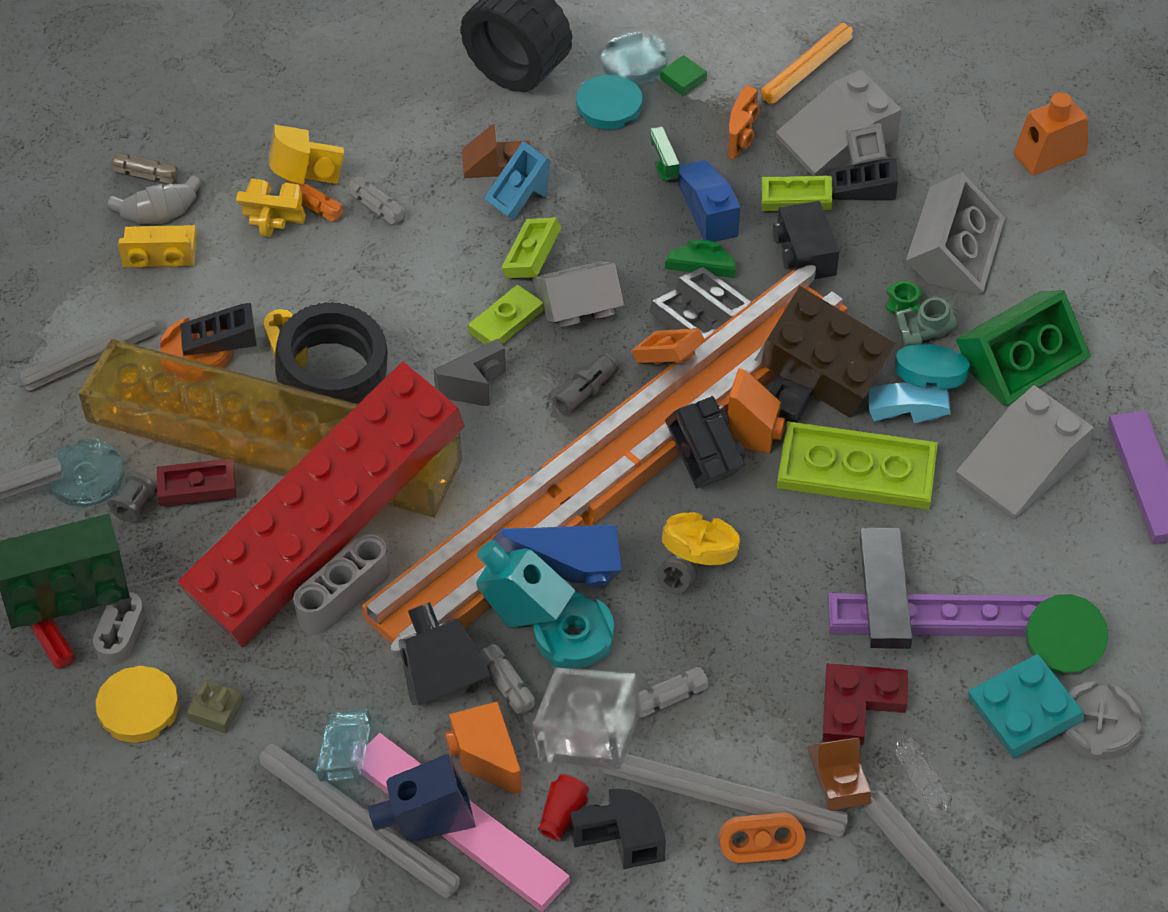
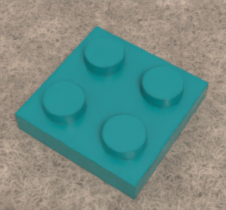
M1039 654L968 690L969 701L1013 759L1084 721V711Z

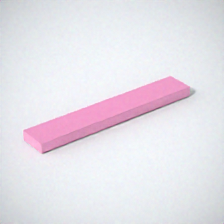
M381 733L351 760L353 769L387 795L389 794L386 781L389 777L421 765L420 762ZM470 801L476 827L441 836L539 911L543 912L570 883V875Z

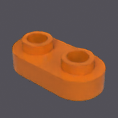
M789 813L734 817L722 825L718 834V842L723 854L729 860L736 863L792 858L802 850L806 839L801 823L795 816ZM782 827L789 829V833L785 838L777 839L774 837L777 829ZM737 832H745L747 834L746 839L741 843L732 841L733 835Z

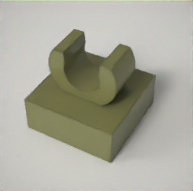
M205 680L202 682L194 701L187 711L188 719L196 724L227 733L244 702L243 694L240 691Z

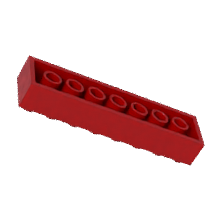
M402 361L177 581L189 599L243 648L294 597L296 590L325 566L465 427L459 408L408 364Z

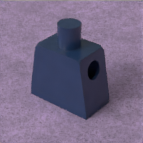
M449 754L389 777L386 784L390 800L368 806L370 819L375 831L398 824L407 841L421 840L476 827L468 791Z

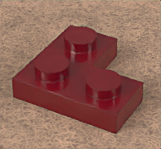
M827 663L822 742L859 737L860 745H864L866 710L906 713L908 670Z

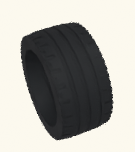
M324 302L310 305L302 310L300 309L292 317H289L288 321L282 326L275 348V373L283 397L296 410L310 417L313 416L323 420L344 419L386 378L388 350L385 336L379 324L370 315H367L366 312L361 311L359 308H355V306ZM320 344H340L352 348L364 357L367 365L356 374L342 379H324L309 374L297 364L295 357L306 347L308 349Z

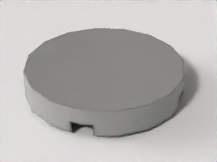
M1086 682L1073 687L1069 694L1084 711V721L1060 733L1066 744L1079 754L1093 759H1113L1126 754L1135 745L1141 729V712L1134 699L1121 688L1109 684V687L1098 685L1099 682Z

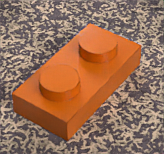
M699 328L655 331L634 347L631 353L637 363L653 362L654 365H658L663 362L675 361L676 364H680L691 359L695 355L694 350L704 343L705 339Z

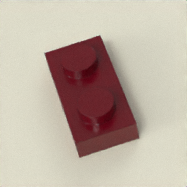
M233 458L158 466L157 495L159 505L167 506L236 498V475Z

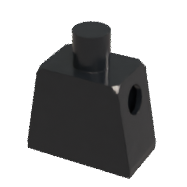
M431 602L408 610L416 633L400 639L399 648L412 705H421L491 676L487 666L457 618L438 623Z

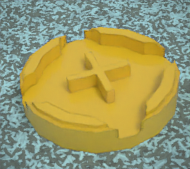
M690 512L679 513L666 520L662 531V543L679 558L704 565H723L733 561L738 554L740 536L731 525L721 519L713 518L712 522L702 520V514Z
M146 666L125 668L110 676L100 687L95 701L97 717L101 726L110 732L111 736L115 739L130 743L149 741L159 736V731L163 730L167 725L168 728L172 725L179 710L178 693L170 677L156 668Z

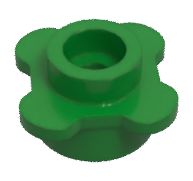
M899 281L887 288L889 301L886 302L885 308L888 312L895 313L896 311L912 308V311L920 310L919 299L922 298L923 292L916 284L910 281Z

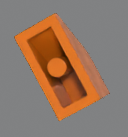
M739 368L729 395L728 428L733 439H737L743 448L770 454L774 439L781 440L784 430L785 418L779 417L781 402L750 373Z
M498 702L449 714L451 731L444 732L450 756L458 755L462 770L513 794L522 792L521 770Z

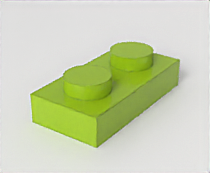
M557 217L526 219L501 267L506 278L538 276L562 228Z

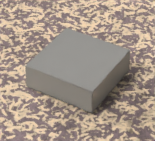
M881 123L845 130L851 164L855 165L887 158Z

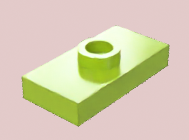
M832 176L762 177V211H778L779 207L820 201L823 210H832Z
M517 284L467 324L468 333L484 345L496 339L503 345L544 311V302Z

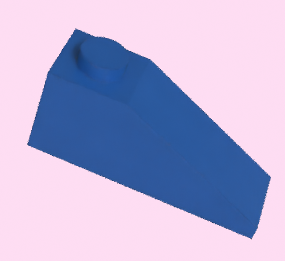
M706 160L680 165L679 176L676 180L703 240L717 242L738 237L740 206L729 182Z
M616 525L502 528L492 539L505 552L525 548L532 550L563 579L572 583L586 582V586L589 588L609 585L610 581L622 571Z

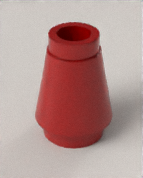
M560 774L556 781H552L540 825L537 829L538 832L551 840L560 841L563 834L571 826L570 812L579 811L589 802L587 797L589 787L582 781L565 774Z

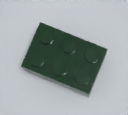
M109 513L0 541V593L11 629L31 626L40 621L63 615H73L79 611L102 605H112L119 600L130 598L120 550Z

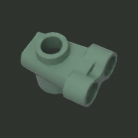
M939 297L925 300L921 304L920 310L912 311V308L895 312L897 325L905 347L922 344V341L931 338H943L948 332L957 329V322L951 304H948L946 300Z

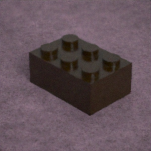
M799 286L756 356L755 361L787 380L812 389L813 396L850 418L865 398L896 343Z

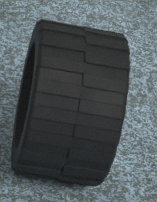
M479 0L466 12L461 20V39L469 58L474 62L477 69L490 81L511 91L527 92L529 89L533 90L566 58L572 48L573 36L569 26L570 23L563 13V9L555 0Z

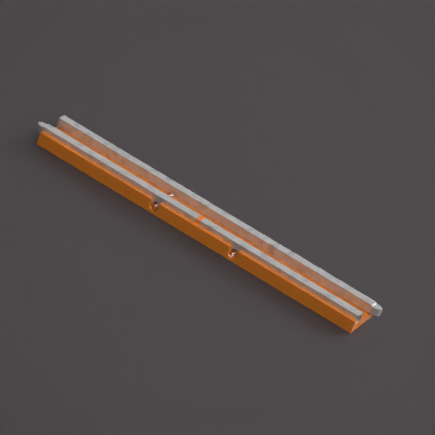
M808 265L801 269L799 268L797 271L793 269L707 336L705 342L694 350L695 355L691 359L680 364L675 362L540 466L539 472L532 477L530 475L365 602L362 605L363 619L391 643L392 657L401 658L399 640L416 633L408 610L431 602L438 623L457 618L463 628H465L491 607L477 588L476 581L486 567L478 559L477 553L482 546L492 541L502 528L594 525L680 456L665 422V419L675 410L714 396L717 404L723 406L728 414L729 395L738 368L746 370L764 387L779 376L777 373L755 361V358L799 286L847 314L848 308L842 304L843 299L831 291L823 297L809 287L815 278L816 267Z

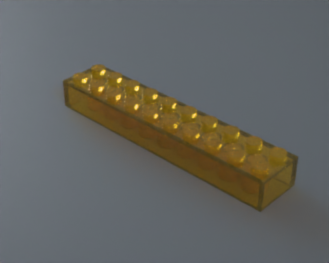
M115 339L110 340L78 393L86 422L220 459L233 458L234 463L286 476L358 405ZM460 432L387 505L435 518L462 462Z

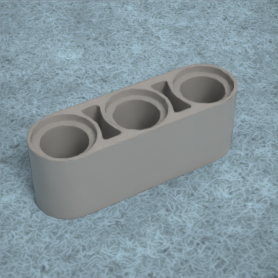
M373 534L358 537L296 590L293 599L298 626L302 631L314 635L325 632L388 577L387 547L381 537Z

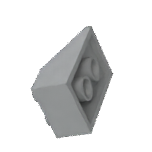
M861 69L833 82L776 131L775 137L812 176H820L825 173L826 169L837 168L851 161L845 130L881 123L885 145L897 140L902 109Z
M1033 385L1008 407L959 467L955 476L1015 520L1087 456L1094 427Z

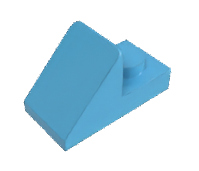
M522 141L484 199L514 220L533 191L546 197L550 160Z

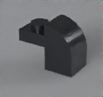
M609 789V805H587L579 809V811L570 812L571 836L574 848L616 840L623 869L665 861L666 839L661 820L654 805L643 795L627 789Z

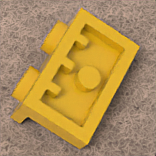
M196 226L125 227L124 238H120L118 241L123 267L194 266L197 242Z

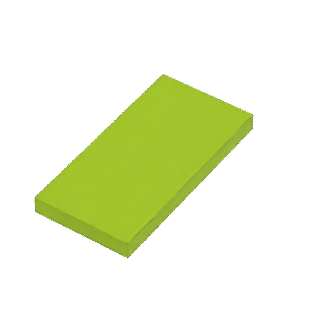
M787 421L777 489L929 510L938 442Z

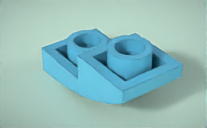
M908 382L872 387L868 391L869 411L873 421L896 418L908 412L911 413L914 423L936 420L941 416L951 414L948 389H937V384L927 383L926 387H918Z

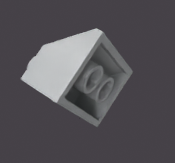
M963 172L930 186L906 261L928 284L976 295L981 294L985 288L1005 217Z

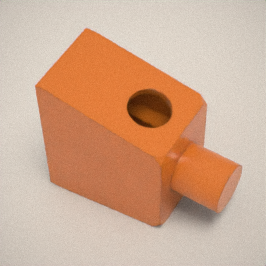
M1062 92L1053 94L1050 104L1032 110L1027 115L1013 155L1032 176L1086 155L1088 151V118L1086 114L1073 102L1068 94Z

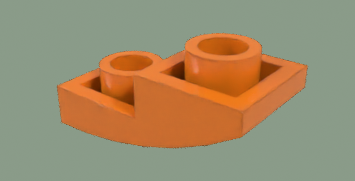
M746 85L740 92L730 115L728 157L733 160L743 149L746 150L751 145L754 138L752 123L756 120L760 110V106L757 104L758 89Z

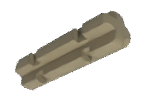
M121 152L115 153L111 161L114 172L125 175L130 172V176L152 181L160 179L159 182L165 184H174L179 174L178 167L174 164L163 162L160 165V161L135 155L130 158V154Z

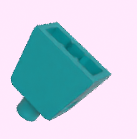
M492 540L482 546L477 553L478 559L486 566L476 581L477 588L508 628L556 621L575 592L561 576L530 549L525 548L505 552L495 540Z

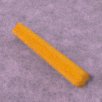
M845 23L838 24L762 87L761 99L768 104L777 102L853 37L852 27L847 26Z

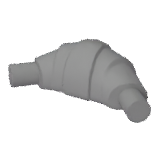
M191 176L185 184L153 185L127 197L125 200L111 196L107 207L120 213L121 218L137 222L139 225L165 224L186 213L188 207L197 198L196 192L201 187L202 182L198 177Z

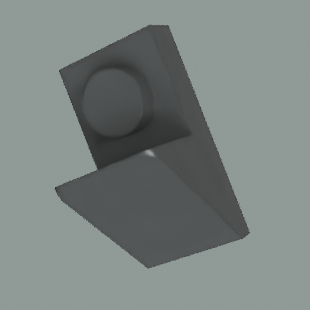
M496 339L433 369L435 388L449 400L489 406V385L487 381H492L506 372L505 347Z

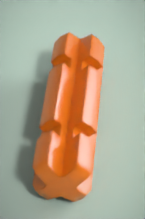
M289 180L285 182L300 186L303 193L302 205L319 215L323 213L322 217L331 222H336L339 217H342L344 212L342 210L343 205L332 198L329 199V196L308 184L303 186V184Z

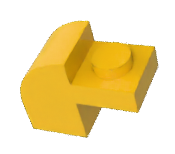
M274 124L269 151V167L275 174L291 182L303 185L305 179L338 184L344 147L309 142V130Z

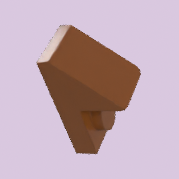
M495 124L489 126L462 149L464 179L498 177L522 141L496 142Z
M859 737L808 746V754L829 811L870 804L871 791L859 763Z

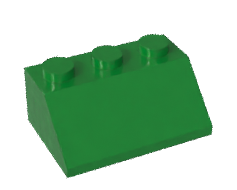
M1065 290L1039 291L956 338L961 354L968 359L970 364L969 372L1002 405H1009L1020 398L1033 385L1040 387L1091 357Z

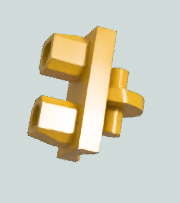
M252 178L246 192L238 191L236 202L241 204L243 216L249 217L250 225L259 226V232L262 237H271L274 228L284 229L286 222L304 224L306 214L302 207L303 193L297 184H282L279 196L270 195L271 186L269 182Z

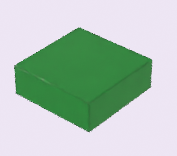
M683 55L660 70V80L684 96L707 80V71Z

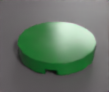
M1073 594L1054 595L1042 601L1029 616L1025 629L1026 644L1031 655L1039 654L1050 670L1060 675H1076L1093 667L1104 654L1108 642L1107 623L1100 610L1087 599Z

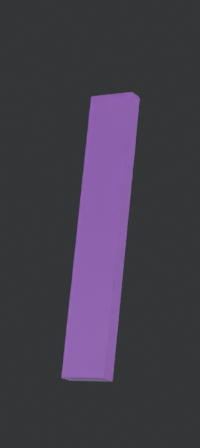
M828 594L829 634L869 635L865 594ZM907 594L912 635L1026 637L1025 629L1029 616L1042 601L1052 596Z

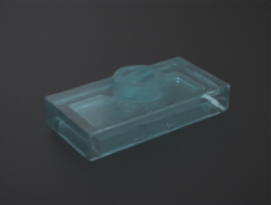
M369 709L328 714L316 768L319 781L359 778L361 776L372 721Z

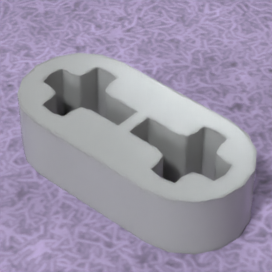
M129 592L130 598L107 605L93 636V645L97 658L104 664L117 665L128 659L134 648L146 616L142 600L135 593ZM127 608H132L133 611H127L123 621L121 622L119 612L125 613ZM117 635L119 644H113L111 649H106L105 645H111Z

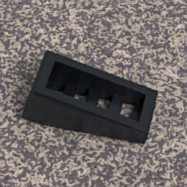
M896 158L880 159L825 170V176H832V199L896 200L898 186ZM837 181H843V186L837 187Z
M251 303L236 305L180 324L183 356L257 346ZM214 331V335L207 337V332ZM199 333L200 339L192 341V334Z

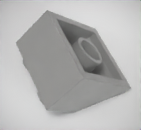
M598 261L532 277L537 295L544 302V312L547 320L552 322L558 321L559 327L580 323L579 316L593 313L594 318L614 315V308L624 306L616 265L612 262Z

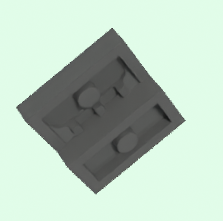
M702 267L680 277L676 290L652 300L649 312L672 330L699 328L705 339L751 302Z

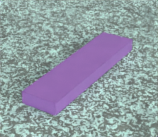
M1146 411L1110 415L1107 424L1152 544L1168 542V466Z

